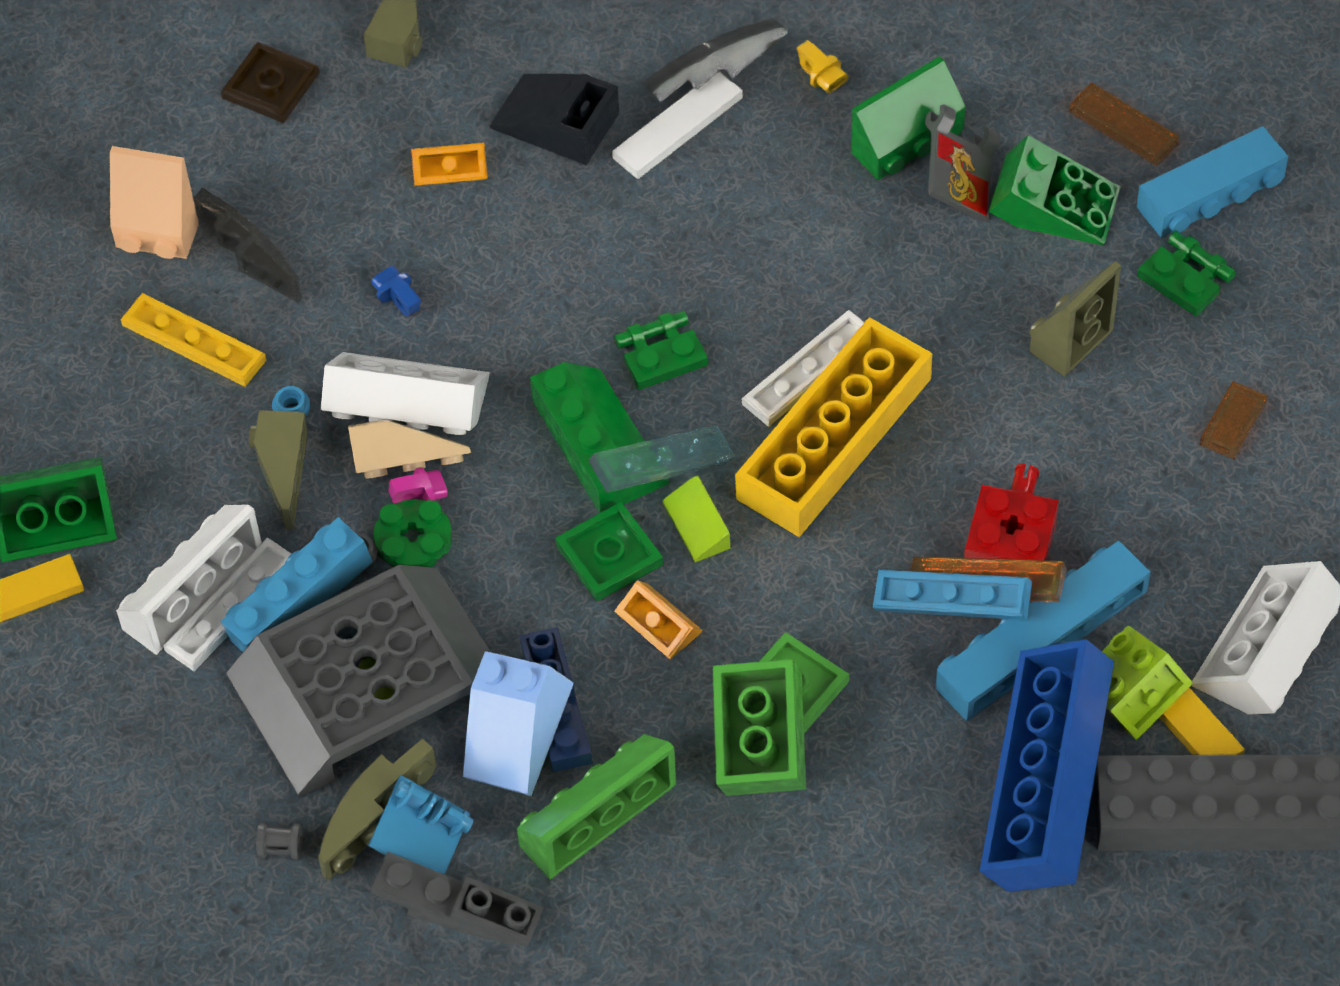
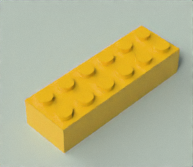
M869 317L735 474L736 500L800 537L931 380L932 353Z

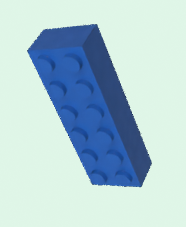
M1087 639L1020 651L980 866L982 874L1009 892L1076 884L1114 665L1112 659Z

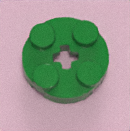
M410 499L396 504H387L380 510V517L375 523L373 531L374 543L382 560L384 558L393 567L397 565L433 567L437 564V560L449 551L452 543L451 525L438 502ZM412 529L423 533L417 536V541L409 542L408 537L403 535Z

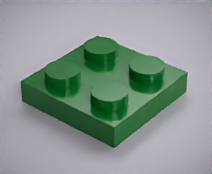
M622 502L555 537L556 547L596 602L663 566V556Z

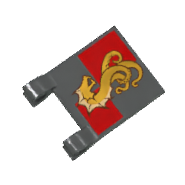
M943 104L940 106L939 115L929 112L925 120L926 127L932 133L928 195L980 221L986 222L989 220L992 157L999 145L1000 133L990 127H986L984 129V138L974 134L969 142L949 132L954 124L956 111Z

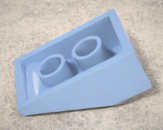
M485 651L470 692L463 777L478 783L532 796L574 683L550 666Z

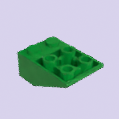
M1027 135L1005 156L989 212L1018 228L1103 246L1110 227L1120 186Z

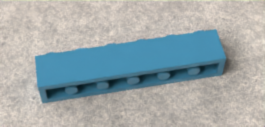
M1119 540L1107 549L1105 547L1098 549L1090 557L1088 563L1078 570L1073 568L1066 572L1059 583L1050 590L1038 592L1029 602L1027 620L1002 619L997 628L988 634H979L971 641L968 648L959 655H950L944 659L937 669L936 690L966 721H969L1014 688L1020 651L1081 640L1148 591L1150 571Z

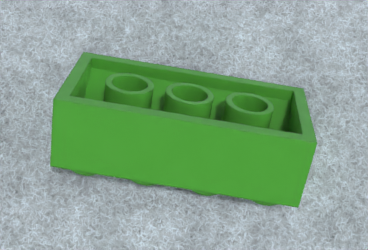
M643 734L634 742L628 741L617 750L614 757L603 765L597 764L585 774L583 780L572 788L562 789L555 795L548 806L539 812L534 811L528 814L517 828L519 846L549 879H552L676 786L674 746L669 741Z

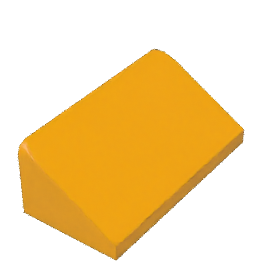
M484 143L411 149L415 186L487 179Z
M639 580L636 581L614 611L669 659L677 655L703 631L652 586Z

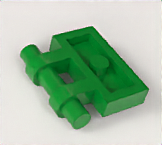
M1175 231L1170 236L1168 243L1178 250L1172 254L1161 246L1138 268L1137 277L1196 317L1219 295L1220 286L1213 282V280L1218 276L1226 283H1230L1235 277L1236 271L1226 265L1227 260L1220 255H1212L1201 248L1200 242L1192 236L1185 237L1178 231ZM1191 258L1204 268L1199 272L1186 262Z
M684 310L672 315L670 312L658 315V320L641 326L638 323L627 326L626 331L614 335L618 349L632 345L634 351L623 355L624 363L638 390L708 365V357L694 330L681 334L677 331V328L689 324ZM664 334L665 340L647 345L646 339Z

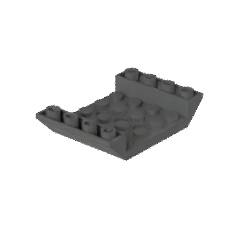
M397 565L257 635L226 674L296 794L301 798L335 780L332 764L469 695L485 651H491L437 568ZM346 627H352L358 631L356 636L348 640L337 637V633ZM363 657H372L377 661L373 667L366 670L355 666L356 662ZM381 687H390L395 690L394 695L386 700H380L373 696L375 691Z

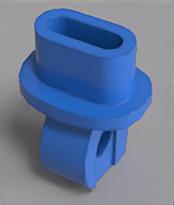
M390 266L371 280V284L378 291L377 297L382 303L392 300L406 317L420 310L421 299L411 289V276L408 273L401 274L395 266Z

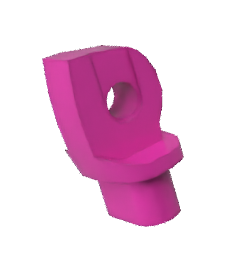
M419 467L415 469L413 475L391 479L389 482L388 492L394 504L410 499L434 501L447 497V487L439 470L425 471L424 468Z

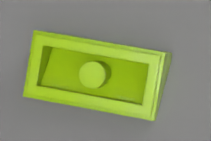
M698 475L689 479L663 499V505L695 563L730 549V533Z

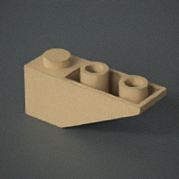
M387 419L348 426L356 473L364 472L365 479L388 475L387 468L402 465L403 472L414 471L419 467L426 468L425 461L440 459L441 465L459 463L464 461L463 454L471 453L469 445Z

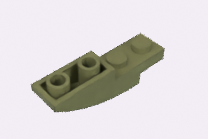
M423 738L393 764L381 754L365 769L339 803L328 825L319 854L322 875L328 881L335 874H343L348 871L354 864L356 856L366 847H369L368 845L399 776L402 775L418 785H423L433 775L435 767H437L434 748Z

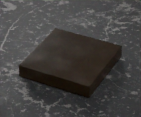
M257 42L222 89L221 96L224 100L284 123L319 75V66Z

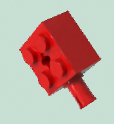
M1018 464L1014 470L1015 474L1011 490L981 485L965 547L963 573L1024 577L1032 581L1033 588H1041L1056 527L1059 500L1034 495L1037 479L1040 475L1039 470L1035 466H1029L1028 475L1025 478L1026 464Z

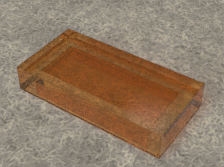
M1232 381L1204 430L1199 445L1235 460L1264 409L1268 396Z

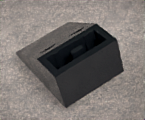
M523 74L491 122L490 129L587 165L620 114L618 86L587 74Z

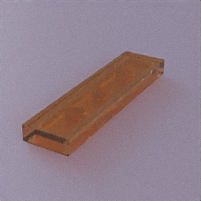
M913 557L910 571L1029 578L1032 581L1030 601L1059 602L1067 568L1064 561Z

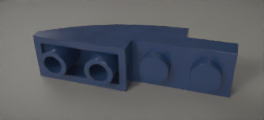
M558 627L519 635L524 660L550 666L573 682ZM574 684L548 750L553 772L593 764L590 746L575 696Z

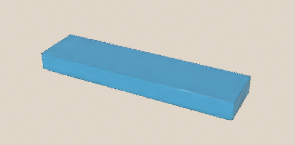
M878 570L873 608L876 611L1027 620L1032 581L1024 577Z

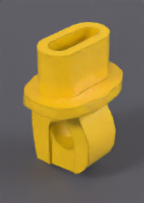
M808 40L797 47L799 63L810 75V84L814 88L821 87L829 94L847 82L849 76L841 69V62L835 56H826Z

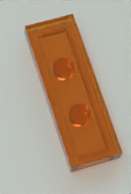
M1093 82L1069 104V112L1155 166H1158L1179 144V135Z

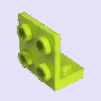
M1127 626L1122 632L1116 634L1111 639L1110 644L1102 651L1114 661L1106 709L1135 740L1193 684L1167 652L1131 626Z

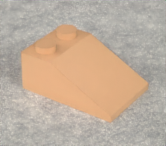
M112 146L110 150V222L116 247L130 253L138 251L154 253L165 259L174 257L187 259L199 222L183 157Z

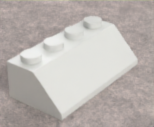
M342 352L324 367L321 410L331 411L332 417L339 419H353L355 415L369 417V422L384 419L406 422V426L415 429H428L429 425L444 427L443 432L448 434L463 435L466 434V430L471 431L478 423L490 372Z
M224 505L215 515L208 516L200 529L189 540L183 541L178 545L173 556L161 567L155 568L149 574L147 581L135 593H131L123 599L116 610L122 630L157 655L164 648L163 645L262 544L254 508L249 505Z
M1321 561L1263 566L1192 680V686L1246 714L1275 713L1283 704L1284 697L1294 680L1301 674L1302 667L1311 652L1319 644L1320 637L1329 622L1336 616L1340 606V584Z

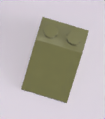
M1114 261L1081 284L1073 293L1063 295L1057 302L1054 310L1046 318L1040 317L1030 330V352L1065 377L1100 344L1114 328L1121 264Z

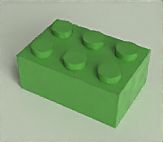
M787 659L713 666L717 786L726 796L806 790L802 672L795 661Z

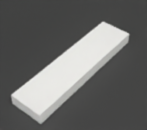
M717 70L612 151L613 159L639 179L743 98L742 89Z
M850 310L845 312L742 398V405L768 427L771 426L796 404L865 322Z
M267 537L163 645L164 650L195 671L228 637L220 622L225 618L228 610L251 595L261 580L277 572L285 564L291 553Z

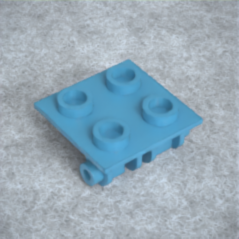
M400 775L368 846L384 855L390 852L445 874L462 833L466 834L470 830L474 819L470 818L471 813Z

